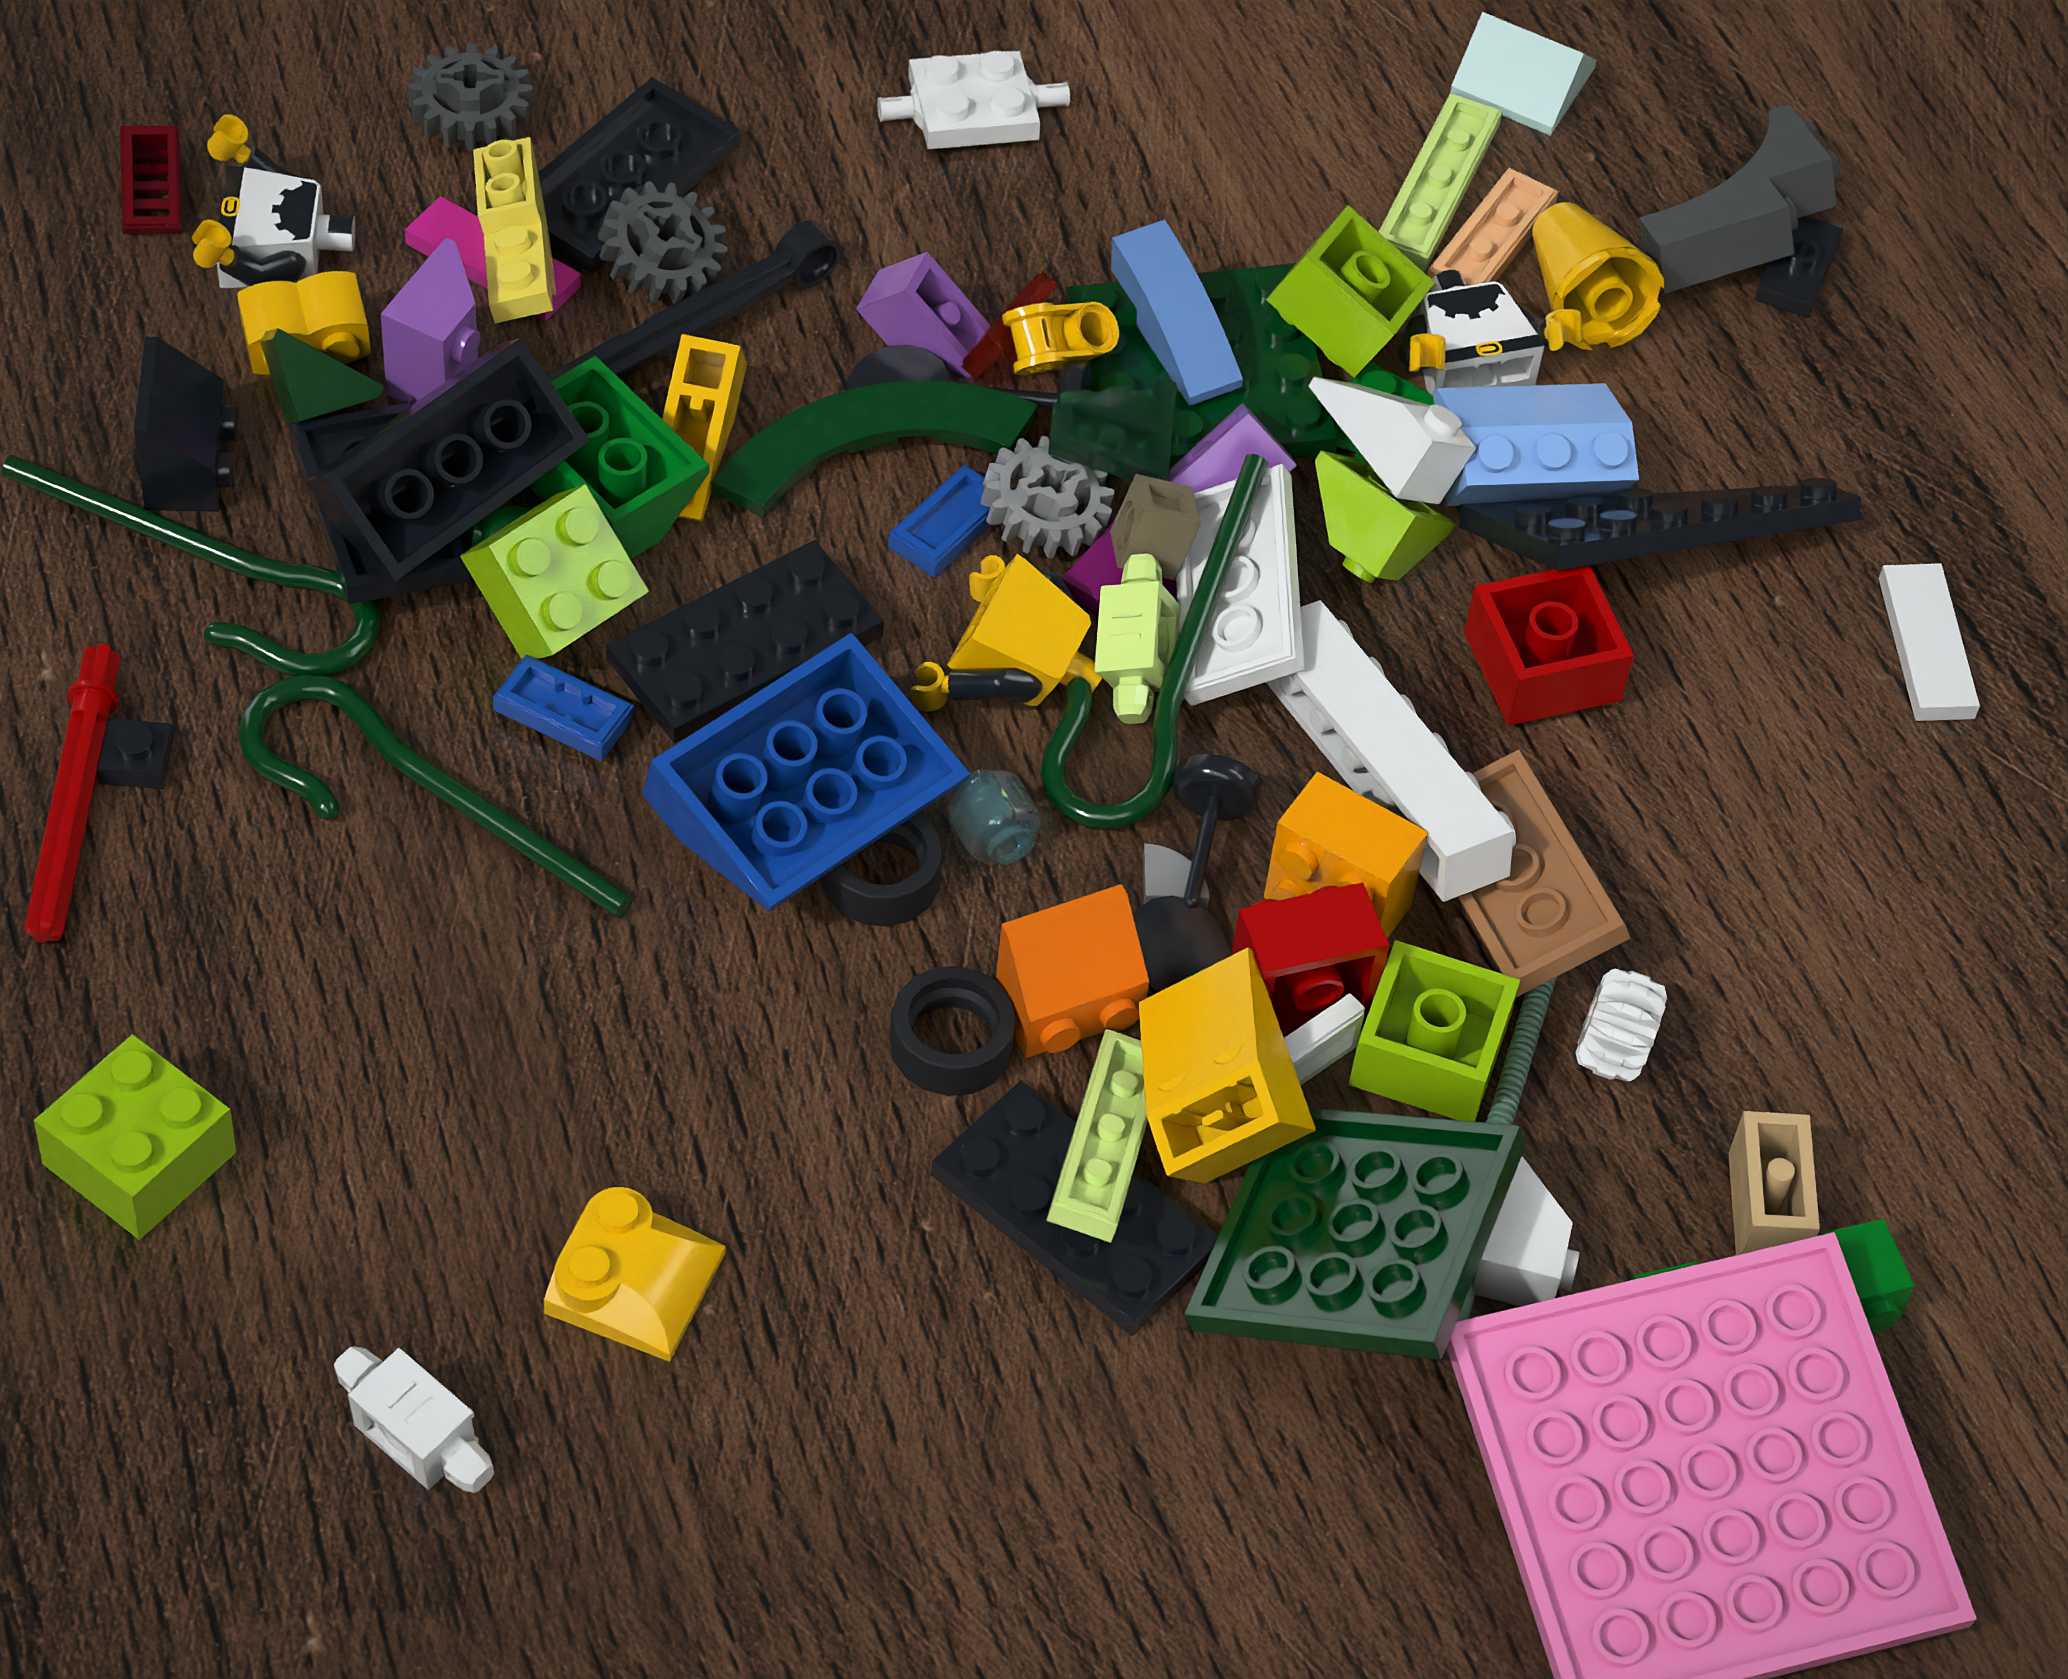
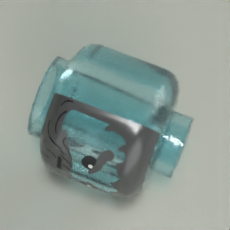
M985 769L970 773L969 780L958 786V790L949 802L948 818L966 850L975 860L986 863L993 862L996 865H1008L1026 856L1036 843V836L1040 831L1042 819L1038 808L1015 773L1005 770L989 771Z

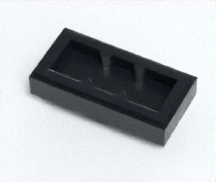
M1807 216L1799 217L1798 229L1792 231L1794 254L1768 262L1754 300L1809 318L1839 246L1844 229Z

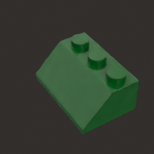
M594 356L551 381L590 442L528 487L545 502L555 494L586 484L628 557L632 559L664 538L709 474V464L598 357Z

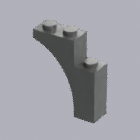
M1790 104L1769 110V125L1762 145L1750 161L1731 178L1687 202L1639 217L1643 252L1654 260L1664 278V289L1661 286L1660 288L1664 294L1793 255L1792 231L1798 229V218L1836 206L1835 183L1841 180V171L1837 157L1832 149L1825 150L1818 141L1813 125L1810 122L1804 123Z

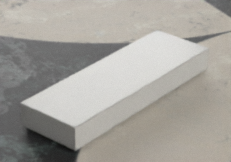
M1942 564L1883 565L1879 582L1915 721L1975 719L1980 705Z

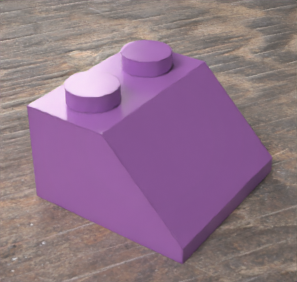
M445 238L381 313L386 395L403 403H408L410 406L478 359L480 332L477 331L476 303L457 244L448 238Z

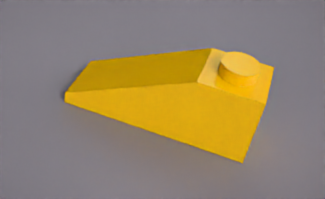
M681 334L662 420L709 464V474L678 516L679 518L702 522L712 493L711 481L719 471L735 420L747 361L739 345Z

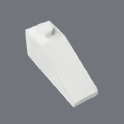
M1314 377L1309 384L1312 392L1396 498L1440 504L1476 449L1474 444L1461 430L1462 423L1453 412L1440 405L1430 406L1359 384Z

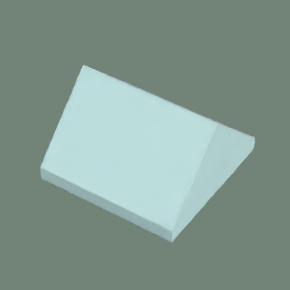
M1482 12L1451 86L1450 93L1502 110V116L1551 136L1595 69L1597 60Z

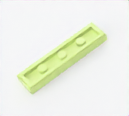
M1452 93L1448 96L1379 230L1383 237L1424 272H1426L1500 125L1502 110Z
M1105 1030L1046 1220L1110 1243L1118 1226L1148 1121L1145 1106L1141 1040L1112 1030Z

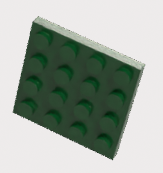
M1295 263L1197 273L1231 346L1243 378V384L1240 388L1190 406L1136 326L1137 309L1119 281L1066 287V304L1101 303L1110 309L1119 326L1118 342L1112 351L1087 361L1090 362L1092 369L1089 420L1099 469L1107 471V478L1167 472L1242 403L1276 438L1292 458L1318 456L1321 451L1336 454L1337 435L1333 418L1309 388V384L1314 377L1323 378L1315 343L1295 325L1287 323L1281 317L1279 311L1266 300L1294 267Z
M1309 1108L1316 1131L1251 1161L1184 1313L1192 1331L1442 1360L1527 1142L1521 1127L1516 1125Z

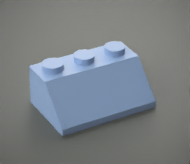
M1605 383L1436 388L1433 391L1434 405H1440L1453 412L1462 423L1461 430L1476 447L1446 493V506L1564 499L1580 496H1616L1618 491L1629 489L1639 481L1632 422Z

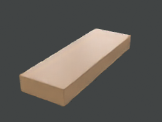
M1508 168L1431 265L1427 276L1433 279L1435 275L1442 271L1457 270L1462 274L1467 286L1496 282L1532 236L1533 226L1539 215L1550 206L1556 204L1559 191Z

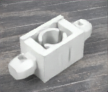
M356 1346L349 1347L337 1358L334 1364L335 1372L339 1383L349 1393L348 1398L355 1427L426 1489L432 1488L444 1475L446 1479L460 1489L473 1493L478 1492L491 1480L494 1475L493 1465L489 1455L479 1446L478 1438L474 1435L472 1423L474 1412L400 1348L393 1352L384 1362L367 1349Z

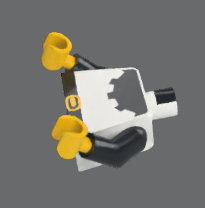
M231 114L222 116L214 126L215 133L207 142L208 152L214 159L219 161H227L233 157L236 160L235 166H228L219 222L204 220L192 235V241L197 244L193 251L196 264L202 268H212L217 264L220 288L250 287L271 281L297 283L304 278L317 274L320 250L353 252L355 245V217L323 214L322 190L319 183L315 180L301 178L284 169L255 145L245 146L244 143L248 139V129L244 122Z
M1445 270L1434 276L1432 280L1435 283L1430 289L1431 292H1428L1421 300L1419 315L1408 321L1398 350V358L1403 365L1409 367V371L1423 370L1427 392L1433 395V391L1436 388L1535 385L1544 347H1549L1551 351H1556L1563 347L1564 342L1574 341L1580 343L1584 341L1581 312L1575 309H1561L1546 315V318H1542L1518 301L1513 300L1500 283L1493 281L1467 286L1459 271Z

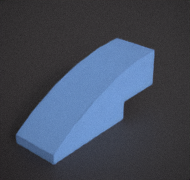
M1164 219L1113 237L1111 271L1137 309L1136 326L1188 405L1190 406L1242 387V375L1216 311L1199 276L1166 220Z

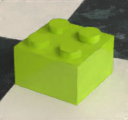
M1347 205L1309 247L1266 300L1279 311L1281 317L1287 323L1295 325L1323 350V353L1331 362L1341 366L1354 378L1396 334L1435 282Z
M586 484L555 494L460 555L521 659L526 654L535 659L554 655L649 592Z
M1395 940L1357 1044L1348 1085L1458 1121L1475 1122L1510 1021L1520 979Z
M133 1034L34 1120L42 1164L139 1240L236 1153L230 1108Z

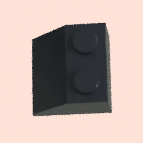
M145 336L134 424L145 510L219 512L221 487H232L233 454L232 451H225L226 441L237 440V405L227 404L224 379L159 337Z

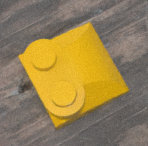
M613 1187L602 1190L594 1195L586 1205L558 1257L544 1298V1314L670 1362L726 1253V1246L652 1212L647 1199L635 1190L625 1187Z

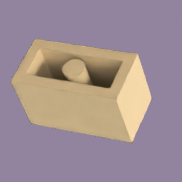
M1743 1111L1728 1153L1736 1255L1816 1237L1819 1233L1820 1225L1810 1115Z

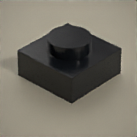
M108 718L97 767L99 784L164 789L174 741L172 723Z

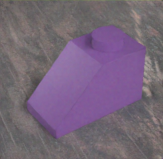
M928 252L880 269L856 308L888 346L911 345L927 349L943 361L948 371L968 378L977 375L999 336Z
M1242 403L1159 479L1193 487V492L1197 493L1237 479L1247 454H1257L1264 457L1268 461L1267 469L1283 464L1288 472H1290L1297 465L1286 449Z

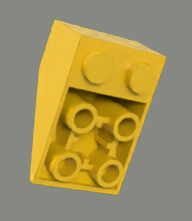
M1247 947L1139 1002L1146 1116L1167 1176L1206 1184L1316 1131L1253 949Z

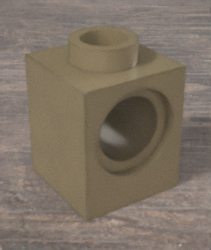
M1135 474L1110 530L1118 568L1123 569L1131 555L1147 553L1153 555L1162 569V578L1175 580L1201 525L1193 487Z

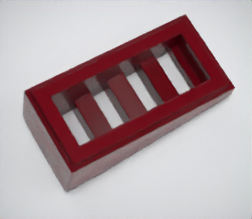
M120 126L122 234L182 233L179 126ZM168 158V163L134 164V159ZM134 176H168V181H134ZM134 193H169V198L134 199ZM134 210H169V216H134Z

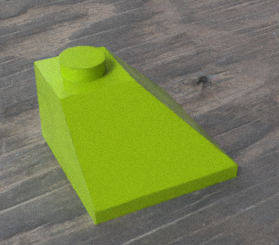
M1321 451L1315 460L1329 544L1346 556L1342 565L1367 582L1373 583L1376 577L1398 581L1449 536L1456 526L1455 522L1426 502L1396 498L1365 460Z

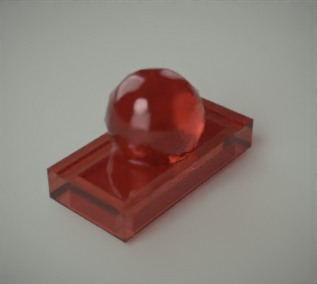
M1044 271L1041 274L1038 272L1013 298L961 361L963 363L961 367L977 380L1003 352L1013 367V364L1018 361L1011 328L1004 326L1002 315L1016 308L1044 303L1059 284Z

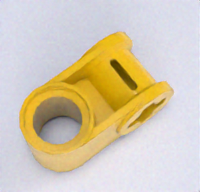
M1098 302L1061 305L1038 303L1016 308L1002 315L1004 326L1011 328L1018 361L1013 364L1015 375H1031L1050 370L1064 369L1067 363L1071 361H1090L1112 351L1117 345L1119 338V326L1115 316L1109 308Z

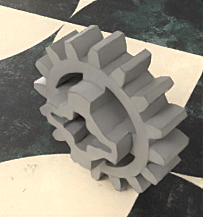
M1041 436L1036 448H1032L1024 438L1018 439L1014 452L1004 447L1001 448L996 462L990 463L983 481L985 487L980 499L981 505L991 507L986 521L989 525L1002 523L1005 525L1001 537L1005 542L1016 537L1024 540L1022 545L1024 553L1029 554L1034 546L1038 545L1043 546L1047 558H1054L1057 547L1063 546L1067 553L1075 556L1082 542L1092 546L1097 540L1100 531H1105L1112 512L1110 505L1114 497V489L1103 487L1108 476L1105 469L1092 471L1089 466L1093 455L1088 452L1078 458L1071 454L1072 443L1069 441H1065L1060 449L1051 448V443L1047 436ZM1017 478L1019 481L1017 487L1011 490L1010 484ZM1084 504V512L1078 516L1076 514L1078 505Z

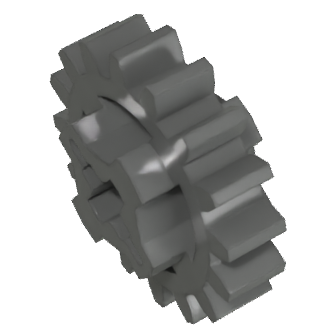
M469 43L466 52L458 54L452 46L445 47V58L440 59L429 54L426 56V69L414 68L413 83L408 84L409 108H412V121L414 125L424 124V136L428 139L442 134L444 147L450 148L457 140L465 141L467 151H473L476 141L484 140L489 145L497 141L496 136L500 134L513 140L517 137L516 125L527 126L529 124V110L533 109V86L530 85L528 69L518 70L517 57L514 55L503 60L498 59V47L492 46L485 54L477 53L475 43Z
M649 181L645 182L640 196L629 187L624 190L620 202H611L598 233V239L605 242L600 252V258L604 261H615L610 274L613 280L621 279L625 276L631 280L628 293L634 295L642 287L649 290L650 303L656 304L661 293H668L671 301L676 304L682 301L686 291L693 295L703 290L706 284L713 285L727 253L728 247L720 243L726 230L722 225H710V221L715 213V209L712 206L700 210L695 206L697 193L692 191L683 199L677 196L676 185L670 182L664 193H658L656 187Z

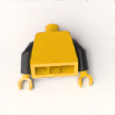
M1018 554L1006 567L1000 557L989 555L980 563L981 574L972 572L969 575L970 594L974 600L981 602L947 664L953 670L949 675H944L942 668L938 664L924 662L916 670L918 685L910 689L913 705L925 712L940 709L945 705L948 694H950L953 700H993L1038 706L1059 682L1067 687L1070 680L1077 676L1085 678L1090 683L1091 692H1093L1101 681L1102 676L1094 672L1095 661L1078 651L1091 625L1090 616L1077 605L1063 579L1058 574L1037 570Z

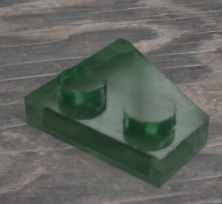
M1170 380L1159 381L1153 389L1130 391L1128 385L1107 387L1102 392H1092L1088 389L1062 392L1053 404L1048 454L1132 481L1135 474L1166 480L1169 475L1176 382Z

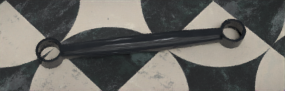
M813 220L802 221L794 225L783 235L776 246L774 254L651 316L638 327L625 334H618L550 373L547 377L550 381H553L596 356L622 380L677 350L681 334L700 337L792 281L801 288H810L818 285L837 266L841 257V247L817 222Z

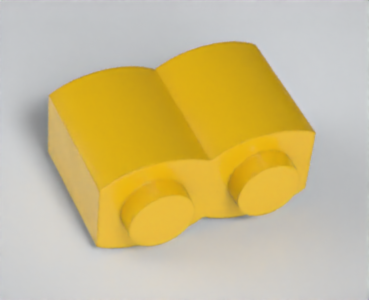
M331 271L309 276L297 283L288 281L264 282L247 287L237 293L241 323L254 374L270 375L260 341L265 331L277 328L344 365L371 353L368 324L355 273Z

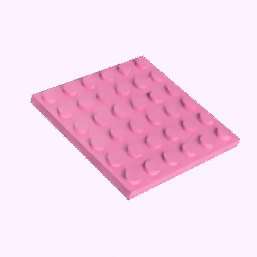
M1835 1232L1456 1322L1446 1348L1554 1679H1768L1970 1627L1977 1619Z

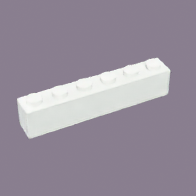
M1321 600L1300 607L1305 670L1268 681L1266 684L1354 792L1428 831L1419 873L1443 902L1509 877L1512 847L1516 844L1515 830L1509 817L1504 812L1497 811L1483 795L1474 775L1462 770L1449 754L1442 737L1438 733H1431L1417 716L1411 700L1406 695H1400L1385 678L1379 662L1374 657H1368L1354 641L1348 625L1343 620H1337Z

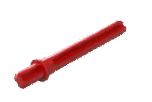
M100 643L98 647L88 646L83 651L77 682L69 687L67 693V700L71 705L24 924L25 933L35 937V942L46 944L47 941H59L64 934L109 714L118 707L119 696L115 691V685L121 661L120 655L112 651L111 646L105 643Z

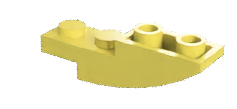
M527 137L514 141L499 140L489 144L487 147L474 149L477 210L484 234L488 301L494 322L500 323L553 311L552 295L556 294L551 247L531 139Z

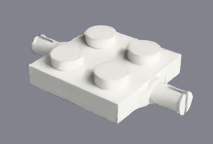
M992 51L985 54L909 60L911 96L878 97L877 101L880 122L913 118V121L924 133L927 148L936 149L1039 140L1040 119L1037 108L1069 106L1070 92L1067 82L1035 85L1026 75L1020 51Z

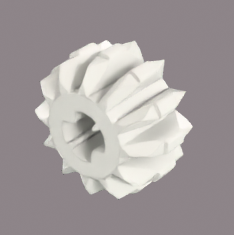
M1615 968L1603 975L1601 983L1596 989L1593 1001L1590 1004L1581 1035L1577 1042L1576 1057L1578 1064L1593 1070L1592 1073L1610 1080L1616 1078L1631 1082L1639 1076L1643 1065L1646 1064L1651 1047H1653L1654 1039L1666 1008L1667 995L1665 986L1651 981L1650 977L1632 970L1631 972H1626Z

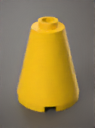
M1570 202L1558 203L1550 206L1539 215L1534 223L1532 235L1551 312L1561 309H1575L1581 312L1584 341L1580 343L1568 342L1583 350H1592L1590 345L1604 342L1610 348H1614L1627 343L1641 334L1657 316L1661 306L1657 300L1660 286L1664 289V278L1654 260L1577 204Z

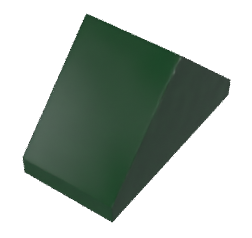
M279 328L265 331L260 341L286 424L300 422L378 398L385 387Z

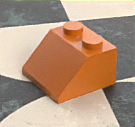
M1122 884L1001 924L995 981L1001 984L1013 1001L1016 1017L1015 1040L1025 1059L1044 1052H1062L1079 1040L1105 1032L1106 1029L1120 1032L1132 1026L1137 1020H1140L1139 1002L1147 998L1149 978L1128 895Z

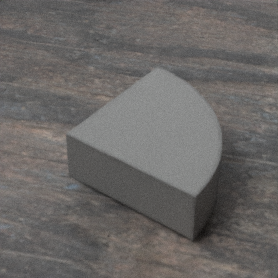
M1144 843L1142 856L1143 905L1152 898L1170 895L1183 898L1191 861L1172 849ZM1204 879L1198 906L1207 911L1209 890Z

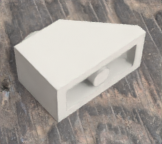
M1523 1156L1479 1263L1473 1283V1288L1477 1289L1475 1295L1518 1306L1555 1299L1558 1288L1570 1291L1579 1258L1578 1251L1567 1249L1573 1224Z

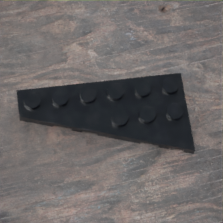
M1825 478L1805 479L1801 481V485L1760 486L1755 488L1653 493L1646 489L1631 488L1618 491L1616 496H1580L1564 499L1459 504V528L1555 570H1562L1860 520L1861 497L1838 489L1836 481Z

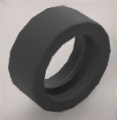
M920 812L875 841L891 843L906 849L919 861L918 872L905 881L890 885L870 884L854 877L843 866V863L820 878V883L827 900L843 916L864 925L888 927L911 921L929 908L939 892L943 845L935 826Z
M961 966L932 968L913 977L897 994L891 1013L889 1037L893 1061L905 1078L925 1091L954 1096L973 1094L988 1087L1008 1068L1012 1055L1016 1031L1013 1001L1001 984L981 971ZM955 1007L971 1011L985 1020L991 1028V1038L985 1046L973 1052L951 1055L935 1051L919 1041L914 1032V1025L920 1016L939 1008Z

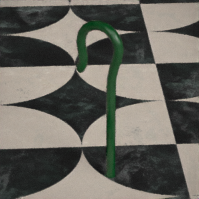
M1247 454L1243 461L1159 691L1152 733L1154 752L1150 776L1142 789L1129 799L1114 804H1095L1078 797L1069 787L1065 774L1066 762L1089 720L1092 692L1090 683L1083 677L1077 676L1068 683L1067 707L1044 748L1040 771L1047 799L1064 818L1086 828L1117 829L1140 822L1161 806L1172 788L1179 749L1177 729L1181 704L1268 467V461L1264 457L1257 454Z
M9 455L3 464L2 476L226 570L254 580L288 588L310 589L335 595L348 603L338 573L335 570L309 564L283 562L247 552L15 455ZM375 600L348 604L355 616V627L351 636L340 646L323 653L303 654L287 650L259 632L234 623H211L206 626L203 635L208 644L215 647L240 650L281 674L294 677L300 675L330 677L354 667L372 650L380 631L379 609Z
M295 676L278 680L257 693L243 711L238 740L245 761L262 778L305 799L321 819L331 820L339 813L340 805L332 790L317 776L278 758L267 747L263 736L265 724L275 711L288 703L301 700L325 701L339 707L357 725L364 738L401 773L616 918L623 917L631 907L633 899L630 895L406 745L385 724L378 711L354 687L327 676Z

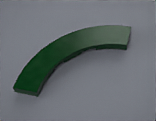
M899 381L854 388L800 407L770 424L751 438L725 463L711 481V491L713 495L761 517H765L775 503L789 489L816 470V464L845 450L851 454L875 446L898 443V437L936 436V442L967 445L997 455L1003 447L1014 452L1018 439L1025 437L1037 419L1038 404L991 388L950 381Z

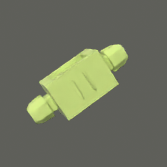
M1147 553L1131 555L1124 565L1121 584L1101 586L1094 672L1097 675H1101L1113 688L1114 711L1117 717L1126 724L1144 723L1150 716L1154 692L1160 691L1179 633L1180 604L1162 585V569L1153 555Z

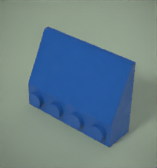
M851 632L652 759L642 795L682 844L770 912L969 780L971 774Z

